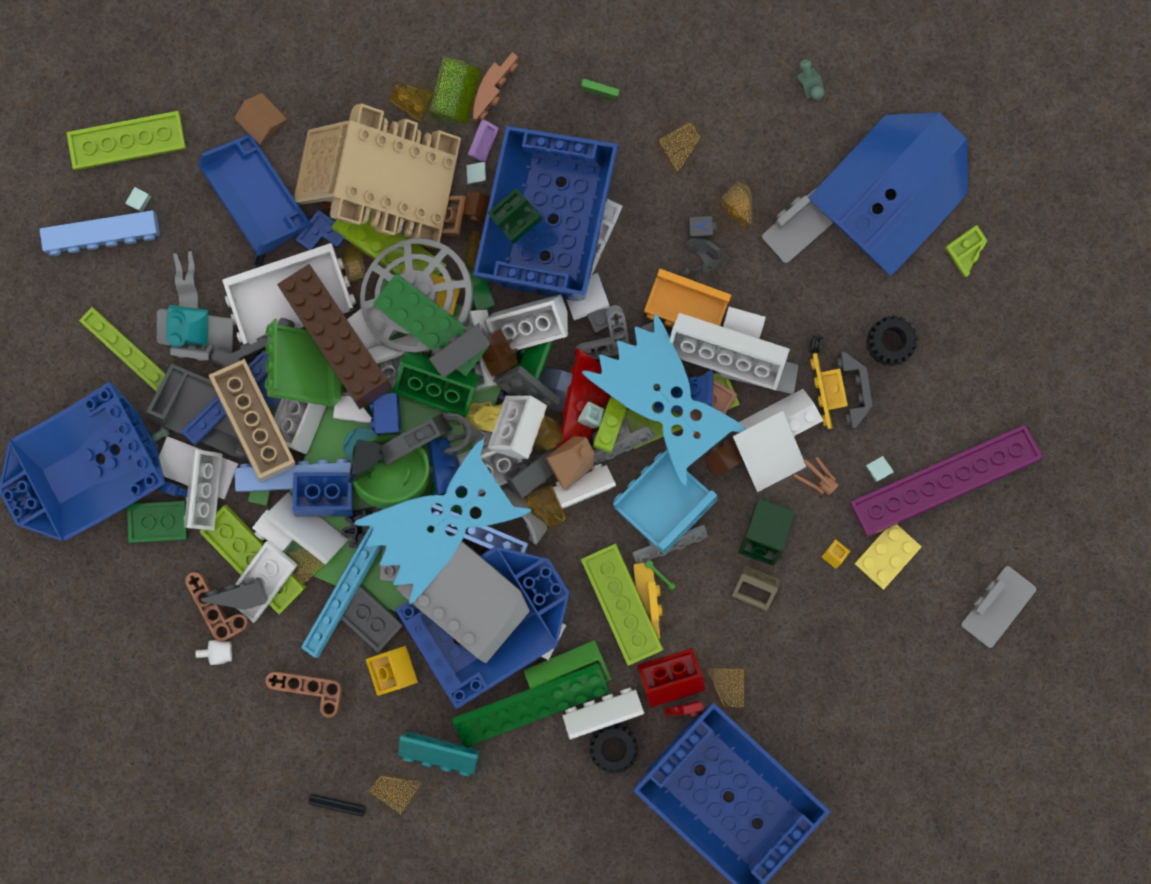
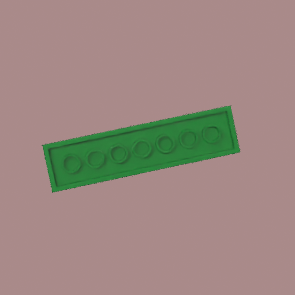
M597 663L452 718V721L464 747H468L586 701L601 697L609 693L600 666Z

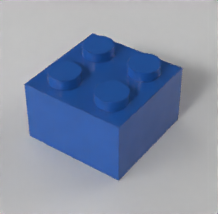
M383 394L370 403V410L374 413V419H371L372 431L374 430L378 436L385 434L401 435V410L398 394Z

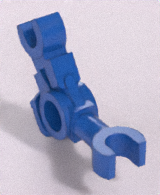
M165 482L163 486L159 487V490L165 493L187 497L188 490L181 488L179 485Z

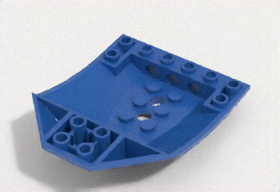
M940 113L885 115L808 198L886 273L892 276L968 193L967 138ZM888 189L895 190V199H886L885 192ZM875 203H879L883 207V211L880 214H874L872 211V206Z
M110 381L65 410L9 439L0 481V495L16 525L60 541H65L125 509L163 486L165 481L157 447L141 416ZM116 444L120 448L119 454H116L114 452V446ZM100 453L105 456L104 464H100L97 460Z
M496 546L481 555L484 560L522 591L527 606L530 609V612L487 663L479 660L461 644H455L452 636L414 604H409V601L395 609L456 709L557 647L569 591L549 559Z

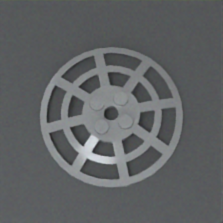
M409 239L387 248L372 262L361 286L360 304L367 327L383 344L401 352L422 353L431 351V349L419 340V345L417 346L401 345L389 340L394 330L405 334L410 333L392 319L390 320L378 308L377 311L380 317L387 324L383 335L371 323L367 309L375 307L372 304L381 293L384 279L390 282L394 276L390 271L400 263L405 262L406 272L400 276L431 300L436 302L437 292L447 290L446 301L443 307L447 312L453 301V289L465 288L464 305L457 319L462 324H465L472 307L473 284L465 263L449 247L430 239ZM411 244H428L441 249V251L434 258L423 254H412ZM404 246V256L394 260L385 269L378 265L381 259L388 253ZM447 255L451 256L457 263L464 280H451L448 271L440 263ZM412 260H423L429 262L423 272L413 270ZM436 267L442 273L445 283L435 284L433 279L429 277ZM374 271L380 275L375 288V298L365 301L366 286L371 273Z

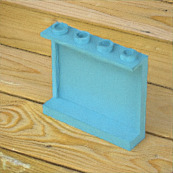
M668 450L664 453L660 452L654 458L655 462L650 467L646 466L641 471V476L637 480L633 479L628 484V489L623 494L619 493L613 503L614 509L664 555L718 500L717 494L712 490L709 491L688 471L687 484L684 486L675 471Z

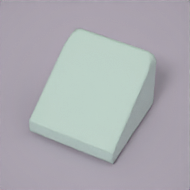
M485 162L466 165L467 184L486 183Z
M134 187L125 204L139 212H143L151 196Z
M587 402L577 422L590 428L600 427L604 409L591 402Z
M883 456L866 465L875 482L893 473L892 468Z

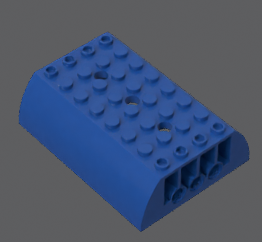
M506 126L473 275L478 279L502 288L551 297L561 294L563 299L573 301L585 300L617 158L618 144ZM561 178L567 180L564 187L557 186V182ZM518 188L543 219L513 244L489 216L488 212L514 189ZM552 215H557L559 217V220L556 224L549 223V219ZM544 252H550L551 254L548 261L541 260V255Z
M714 703L706 706L704 710L700 711L699 715H696L646 769L633 789L644 802L732 884H766L831 812ZM698 764L705 766V772L702 775H697L694 772V768ZM726 791H731L734 794V798L730 802L723 799V794ZM754 818L762 819V826L760 828L752 827V820Z

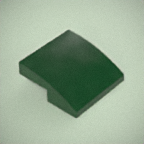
M518 188L514 189L488 212L489 216L513 244L543 219Z

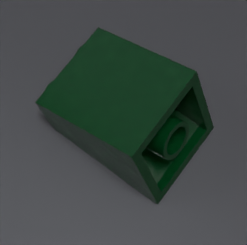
M759 498L754 506L738 553L774 566L783 552L795 511L790 510L786 506H779L769 500Z

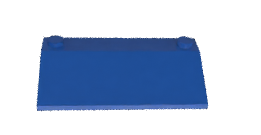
M250 134L201 154L198 164L199 168L258 256L276 249L311 225Z

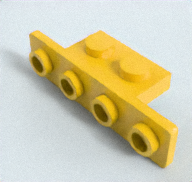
M814 353L810 361L812 370H816L817 373L814 381L816 389L820 388L821 396H818L819 405L824 407L825 414L822 415L823 425L827 426L828 429H833L830 410L848 406L840 368L822 372L819 356L817 353Z
M645 563L634 564L635 586L660 639L659 616H662V606L657 602V597L660 596V586L656 585L654 571L651 568H646Z

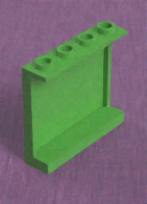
M274 318L270 325L266 327L268 342L265 352L268 354V360L266 361L265 370L268 371V377L265 382V388L268 389L267 396L334 407L341 400V381L307 330L277 325V319Z

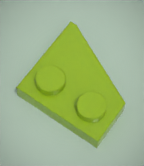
M975 225L944 247L964 277L970 274L969 271L974 262L977 261L980 251L987 243V239L979 227Z

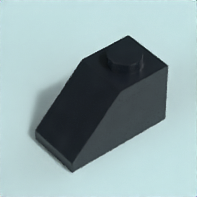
M357 439L353 447L348 482L353 483L373 471L377 463L380 464L382 459L380 444Z

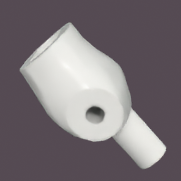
M209 641L208 649L196 650V658L208 657L210 665L231 662V641Z

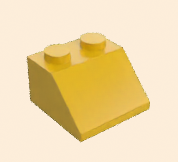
M406 646L365 659L377 696L418 683Z

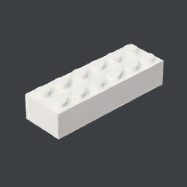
M682 313L678 314L669 341L673 343L681 360L775 391L777 390L790 350L789 348Z

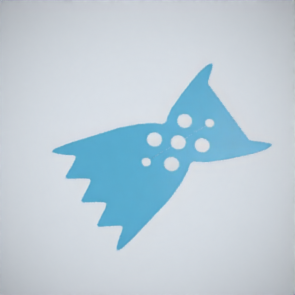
M655 314L654 333L635 327L636 346L618 340L619 360L600 354L602 374L582 371V373L627 408L648 419L662 423L664 439L673 466L680 481L686 486L688 466L731 431L741 433L746 428L717 409L705 403L692 400L690 385L683 363L673 343L669 342L670 337L663 323ZM655 384L660 385L661 388L659 391H655L653 389V386ZM677 386L682 389L683 394L680 398H674L671 395L673 387ZM654 402H661L664 405L663 412L655 413L652 410V404ZM678 405L683 409V414L680 417H674L671 414L673 406ZM698 409L701 411L702 418L699 421L691 419L690 412L692 410ZM678 424L682 426L683 434L674 436L671 432L673 425ZM694 432H699L701 437L699 439L694 438Z
M484 439L479 441L466 456L450 481L445 495H431L407 500L354 522L355 525L374 527L366 546H386L380 566H400L393 585L413 584L409 604L413 603L450 561L468 527H483L521 517L531 511L529 508L513 507L481 460L480 455ZM464 486L467 488V495L464 498L456 496L455 490L457 487ZM480 489L485 490L483 497L478 495ZM439 503L442 505L443 512L440 515H434L431 512L433 504ZM452 506H461L462 514L459 517L451 515L450 509ZM479 507L482 514L478 519H473L470 516L471 508ZM454 524L457 527V533L454 536L446 534L445 528L447 525ZM430 525L435 526V530L432 533L427 531V527Z

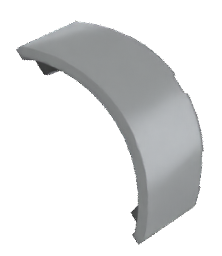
M507 483L501 485L500 488L513 507L531 509L522 518L527 523L526 527L530 532L528 540L537 545L547 531L546 517L540 504L531 494L521 498L513 493ZM485 492L479 494V496L483 497L485 495Z

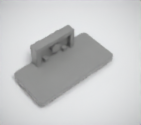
M817 188L802 199L797 197L791 203L792 207L788 211L782 210L776 216L778 219L775 224L762 235V239L783 263H788L833 224L808 198Z
M160 308L157 311V342L170 345L166 340L168 309ZM208 315L207 346L186 344L180 347L171 346L170 355L204 361L209 360L214 349L217 347L233 351V319Z
M1010 566L1004 567L997 578L986 586V592L975 600L973 609L961 623V626L989 648L996 644L1036 592V587Z

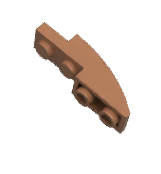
M513 52L501 66L494 62L484 76L474 103L473 120L476 124L481 120H485L489 114L487 111L491 106L495 107L501 100L499 96L501 94L497 87L501 88L507 81L506 76L510 72L514 73L518 68V56Z

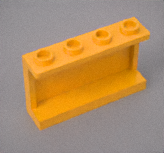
M659 269L643 314H646V318L654 321V315L657 314L660 320L664 321V325L673 328L679 313L720 326L731 294Z

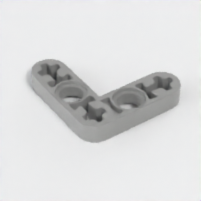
M614 305L606 311L610 337L578 344L575 349L585 351L587 355L595 360L600 359V354L607 357L618 355V339H622V342L630 344L623 309L620 306ZM614 314H617L618 320H614ZM617 327L623 328L620 332L613 331ZM600 346H606V347H607V348H606L605 350H603V351H598V350H597Z

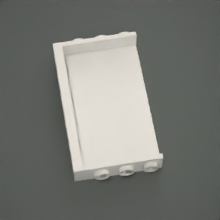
M332 243L222 279L227 296H225L227 306L231 307L233 311L231 319H233L234 325H237L239 329L237 337L240 343H250L251 345L257 342V338L266 335V327L270 325L274 318L277 319V323L280 318H286L294 322V328L300 329L304 327L277 284L308 264L311 265L343 314L355 310L353 306L356 305L353 293L349 294L347 288L350 287L349 279L347 276H343L342 269H345L341 258H337Z

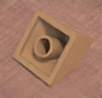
M573 436L548 455L546 460L562 489L566 490L593 468L595 453L587 438Z

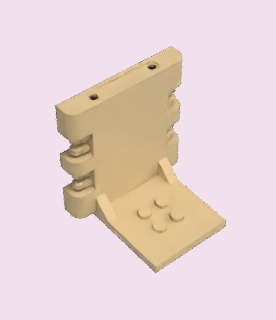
M357 104L353 107L348 121L308 130L294 199L298 205L322 201L332 202L331 218L353 225L365 224L369 213L372 212L370 225L375 227V230L379 233L393 236L395 233L399 234L402 230L403 222H405L404 235L409 237V239L420 238L440 242L461 141L460 137L440 130L434 131L432 134L426 132L423 136L422 144H420L421 131L417 129L418 123L408 119H402L398 123L393 121L387 133L388 120L383 118L384 111L364 104ZM419 244L432 249H438L437 247L428 244Z

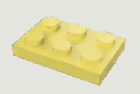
M894 525L885 529L854 564L884 590L922 546L898 525Z

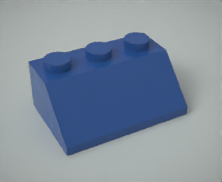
M293 472L292 511L294 516H353V483L348 482L350 472Z

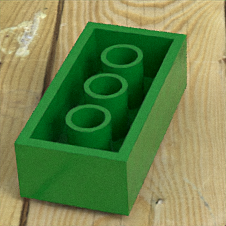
M406 352L400 363L393 393L454 414H459L466 418L480 375L469 372L467 376H464L455 369L443 378L429 357L418 353Z

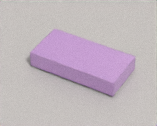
M481 120L468 155L480 162H486L499 128L486 120Z

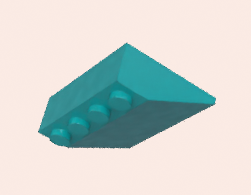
M405 731L400 736L398 756H402V760L414 762V760L422 761L421 765L432 767L433 764L438 765L440 770L451 772L452 769L458 770L460 775L470 777V774H475L481 750Z

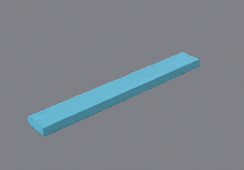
M373 526L369 527L301 647L314 658H319L383 546H366L373 531Z

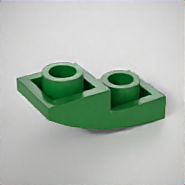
M471 272L470 277L473 284L472 303L475 309L488 310L494 308L495 303L487 283L473 275L474 272Z

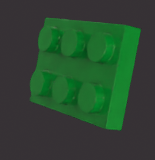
M186 501L140 503L128 506V542L188 539L187 528H184Z

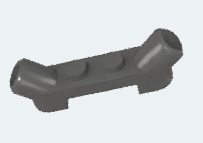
M280 318L277 325L295 327L294 322L286 318ZM263 335L257 338V342L251 345L250 343L243 344L239 347L240 350L236 352L217 347L213 351L211 360L214 364L220 365L223 368L265 350L268 336Z

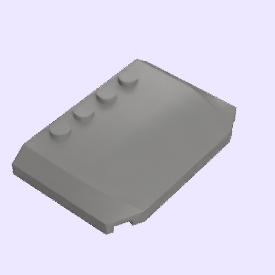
M461 541L450 561L412 603L484 663L488 662L530 612L522 591L463 541ZM413 584L398 585L396 589L406 599L410 600Z

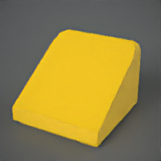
M835 539L821 557L836 569L845 560L850 550Z

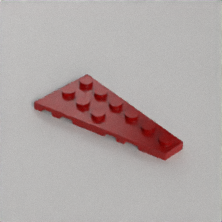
M575 349L574 356H576L575 365L571 369L573 376L571 385L568 386L563 411V416L565 417L563 426H560L559 433H561V438L556 449L573 436L585 437L589 442L595 428H590L577 422L587 402L605 409L611 397L610 394L594 384L582 373V371L602 374V368L598 361L580 349Z

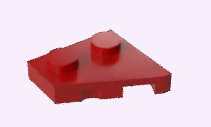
M701 700L664 708L665 716L688 714L691 717L699 715L700 711L704 710Z

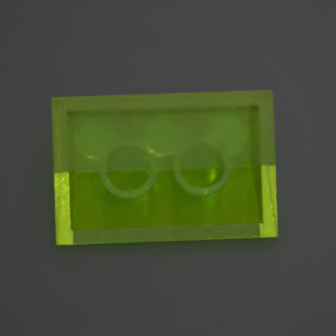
M443 56L430 107L431 116L468 125L481 70L461 60Z

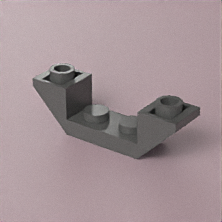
M841 352L839 357L836 358L837 368H840L842 373L857 371V374L854 375L856 386L859 385L860 393H857V400L859 405L862 404V407L847 410L848 414H845L846 425H849L850 429H855L873 406L867 368L846 352Z
M443 413L380 446L382 459L387 466L409 452L452 431V428L448 421L443 418Z

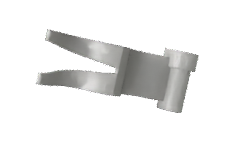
M188 251L189 267L185 280H183V270L178 255L174 253L173 257L176 266L175 286L179 295V306L198 309V293L194 283L195 263L192 251Z

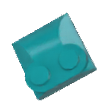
M170 305L166 318L167 342L174 347H180L183 344L207 346L208 310Z

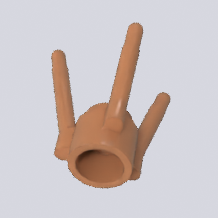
M816 457L815 460L826 474L825 476L808 460H804V463L821 479L818 483L820 487L797 474L793 475L794 478L816 489L821 494L825 492L827 495H830L839 485L835 481L836 478L831 475L819 457Z

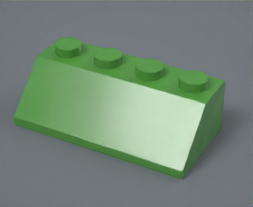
M595 640L523 670L530 689L597 663L600 666L605 682L612 680Z

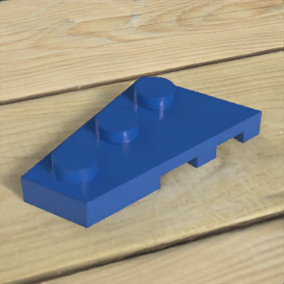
M712 370L706 372L703 376L689 378L692 400L705 403L713 407L714 379ZM677 386L673 387L671 395L674 398H680L683 394L682 389ZM654 402L655 411H663L664 405L661 402ZM675 405L671 408V411L683 409Z
M447 437L434 439L428 443L430 464L433 466L434 472L432 478L436 485L435 495H445L447 493L449 483L460 467L455 454L447 455L443 453V450H446V448H451ZM459 486L456 488L455 493L466 491L467 488Z

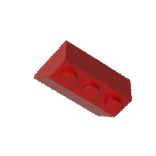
M692 648L637 665L650 708L706 691L702 673Z

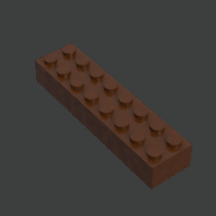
M310 264L277 284L359 410L392 389L388 379Z

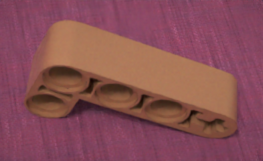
M192 572L187 575L186 585L215 639L218 641L228 640L249 627L250 620L244 614H236L227 619L220 605L203 603L201 595L212 590L206 577L199 572ZM194 577L200 579L197 582L198 585L192 584V582L194 581ZM213 609L218 612L216 620L210 618V612ZM239 617L244 620L242 628L236 625V620ZM222 626L227 629L225 637L219 635V629Z
M281 671L271 672L266 677V685L270 689L322 697L320 712L324 717H333L339 712L343 686L337 680ZM277 675V679L284 680L285 676H287L285 683L279 682L274 685V681H271V678ZM292 678L299 680L298 688L291 686L290 681ZM311 681L318 683L319 688L317 691L310 689L309 684ZM330 684H335L338 687L336 694L329 692L328 687ZM327 703L334 705L335 710L333 713L326 711L325 706Z

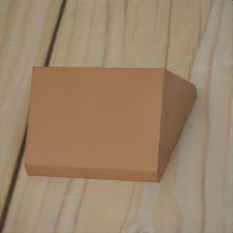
M263 93L245 100L234 117L259 145L266 141L287 121V118Z
M449 196L441 235L458 239L462 238L466 218L463 215L466 201L465 196Z

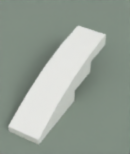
M607 199L591 275H593L623 208V205Z

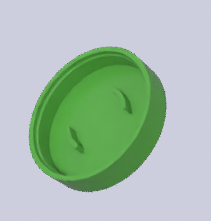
M385 434L368 441L382 446L399 435ZM419 447L387 466L383 459H381L380 464L377 463L373 471L353 482L354 489L363 501L380 509H386L407 500L419 498L426 490L430 478L427 455L423 448Z

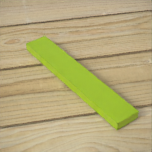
M91 307L79 321L157 392L166 374L97 310Z

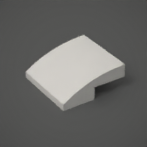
M598 273L590 277L585 300H567L574 320L585 317L594 311L610 307Z
M376 307L367 309L371 323L383 335L387 324L380 317ZM361 309L347 319L367 349L383 344L367 327ZM394 330L391 337L394 336L398 331Z
M728 307L723 327L760 339L766 317Z

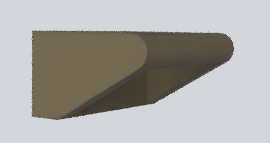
M744 565L731 597L767 612L778 590L780 579ZM742 582H747L770 592L767 602L764 603L739 592Z

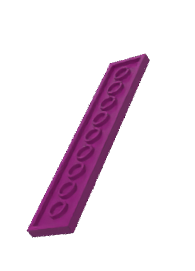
M1023 425L853 500L850 504L866 536L870 537L1039 462L1043 459V456L1026 425Z

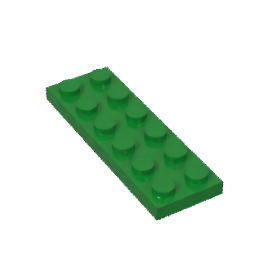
M398 273L393 276L372 304L432 351L439 346L445 348L449 345L447 342L456 334L460 337L465 333L463 329L466 326ZM489 346L459 366L457 370L464 376H467Z

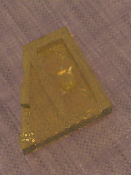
M305 548L286 554L298 564L293 574L303 585L325 565Z

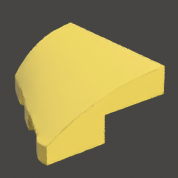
M492 401L472 403L465 419L478 430L493 432L503 403L499 405H493Z

